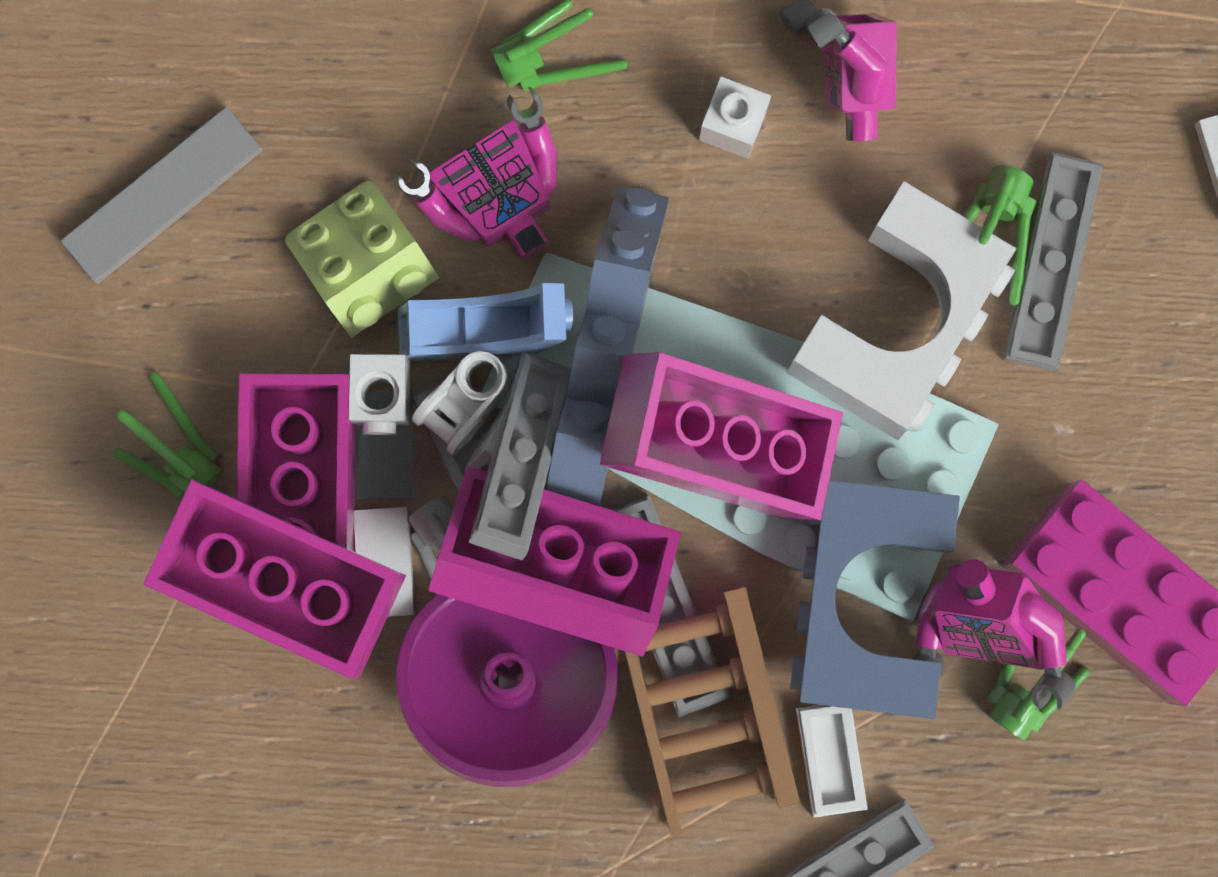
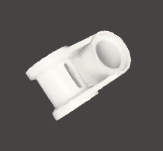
M478 351L467 355L446 380L421 403L414 413L412 421L417 426L426 425L447 444V452L455 456L473 439L482 427L485 419L506 397L511 386L509 369L499 358L489 352ZM485 364L494 366L498 374L495 386L484 393L475 392L471 385V375L474 370ZM443 412L455 422L456 428L443 419L440 413Z

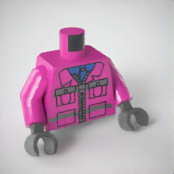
M796 0L780 12V18L788 30L795 36L807 28L812 35L811 40L823 50L828 105L839 112L845 113L846 140L868 141L877 139V110L894 109L896 105L897 22L875 13L836 16L828 8H822L817 11L814 4L809 0Z
M528 87L533 97V103L526 110H518L511 94L507 98L509 110L514 118L521 122L520 129L516 121L512 120L431 172L416 159L408 158L417 169L416 178L410 183H404L397 173L393 172L392 174L394 184L406 193L413 195V201L435 228L466 242H474L480 239L487 247L508 236L522 259L534 255L549 243L535 218L551 208L548 196L557 187V150L546 121L541 117L543 102L532 87Z
M971 559L950 567L946 580L936 583L925 597L920 609L916 644L921 646V649L914 656L913 660L941 663L940 677L945 669V661L937 653V649L941 648L948 655L1040 670L1044 669L1045 676L1031 692L1034 705L1042 709L1048 703L1053 693L1057 699V709L1061 710L1075 693L1074 681L1061 670V667L1067 664L1063 617L1056 608L1042 598L1027 576L1018 572L989 569L984 562Z

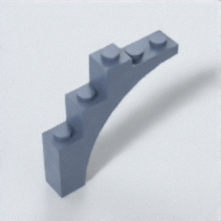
M617 186L607 225L603 229L594 261L585 315L575 347L567 396L556 433L546 488L548 491L601 507L609 467L599 464L624 354H634L669 197L654 194L644 188L630 189Z

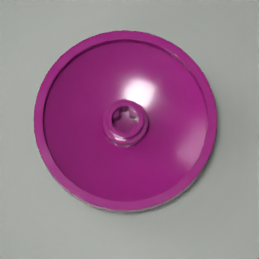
M437 594L419 612L404 637L397 662V693L402 713L412 736L423 751L442 768L462 779L481 785L493 787L525 786L547 780L567 770L586 755L598 741L606 728L615 704L617 693L616 655L613 647Z

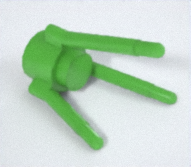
M563 0L519 32L502 39L503 44L491 49L508 88L521 83L525 92L529 91L528 87L536 88L545 84L624 70L628 67V62L621 59L536 73V69L545 66L538 51L539 47L593 17V10L586 8L534 36L568 11L573 5L571 0Z
M999 165L993 168L988 183H980L975 198L963 217L974 222L982 208L987 213L983 228L978 237L979 243L985 245L988 243L998 220L1012 221L1015 215H1018L1015 248L1017 249L1014 252L1012 265L1015 272L1011 277L1009 303L1016 306L1020 301L1030 218L1037 201L1029 196L1033 186V179L1030 175L1014 167Z
M152 372L150 374L151 382L196 450L192 451L185 445L175 453L143 424L121 409L116 413L117 418L168 462L164 469L170 475L121 448L114 450V456L135 470L162 484L180 499L185 495L191 480L208 486L215 482L222 472V469L214 463L220 455L205 442L160 374Z
M1077 629L1065 644L1067 662L1085 638L1086 632L1084 629ZM1003 664L997 683L987 697V700L995 705L988 717L1025 741L1031 730L1037 733L1047 717L1057 708V699L1053 694L1048 703L1042 709H1039L1032 701V690L1029 692L1016 683L1011 692H1009L1008 687L1015 665ZM1081 667L1071 677L1074 681L1075 689L1089 676L1090 670L1087 667ZM1045 672L1038 680V682L1035 684V686L1043 679V677L1045 676Z

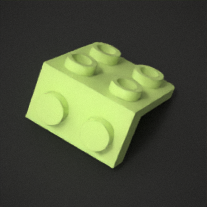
M371 181L363 182L289 232L285 239L287 246L318 293L351 338L439 279V276L415 239L376 185Z

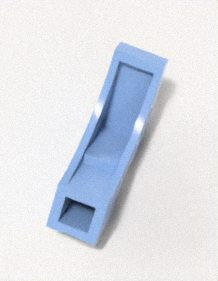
M542 283L526 290L483 297L408 300L398 308L399 355H406L410 362L462 361L467 355L478 351L491 354H522V352L539 354L566 340V332H570L573 325L572 302L570 299H565L564 283Z

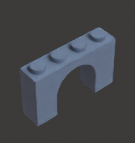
M829 480L821 520L809 521V524L820 525L818 545L817 547H806L803 579L813 580L811 602L800 601L796 634L807 635L805 656H794L790 689L801 690L800 702L935 719L941 663L877 655L858 646L846 634L839 622L835 606V593L839 578L845 567L852 559L867 550L890 546L942 553L953 552L960 501L959 495Z

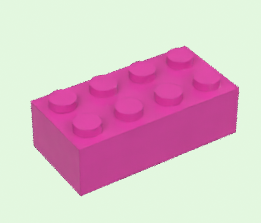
M662 352L624 354L599 465L779 518L821 520L843 412Z
M239 374L237 499L355 552L356 425L349 421L350 374Z
M467 466L428 591L643 657L659 624L681 531L544 489L529 550L522 561L469 543L487 472Z
M1083 479L1068 483L1001 565L1007 571L1018 572L1027 576L1046 602L1056 608L1077 629H1084L1089 639L1168 704L1186 707L1218 667V590Z
M191 480L143 585L350 679L360 678L406 575L208 485Z

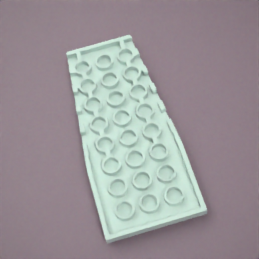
M546 253L543 256L529 288L542 283H564L565 299H570L573 306V325L571 331L566 332L565 341L539 354L531 355L572 368L575 347L585 315L593 268L550 253ZM648 288L634 354L662 352L843 412L829 480L959 495V517L998 428V423L933 394H929L927 400L935 405L920 430L916 432L909 428L899 440H896L787 374L790 365L804 344L803 341ZM499 354L497 358L509 369L512 384L517 362L521 354ZM494 366L481 393L491 390L497 382L498 374ZM509 391L496 408L501 410L506 405ZM609 468L612 473L638 485L677 509L679 508L696 517L706 525L798 572H804L806 547H817L820 525L809 524L810 520L779 518ZM890 546L867 550L852 559L845 567L836 589L912 622L943 553Z

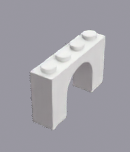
M904 181L868 241L917 270L931 284L940 306V323L935 338L914 350L904 352L887 351L867 343L821 315L794 358L787 374L896 440H899L909 428L918 432L935 405L927 400L934 385L937 382L945 387L962 360L954 355L961 340L964 337L972 342L986 321L989 314L981 310V307L988 295L991 293L999 297L1014 274L1015 269L1007 264L1017 248L993 234L987 244H980L978 237L982 227Z

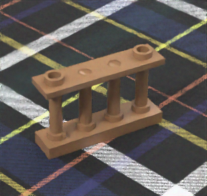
M746 587L723 592L726 603L716 605L717 611L659 625L646 651L722 632L723 637L734 635L739 653L738 657L729 659V665L646 685L639 655L614 648L617 664L628 662L659 790L650 792L657 824L668 822L671 836L682 833L679 813L763 793L764 798L775 796L779 809L800 804ZM735 685L737 691L748 689L753 710L743 712L744 718L659 738L652 706ZM747 739L750 740V744L761 742L766 763L757 765V771L673 792L665 760Z

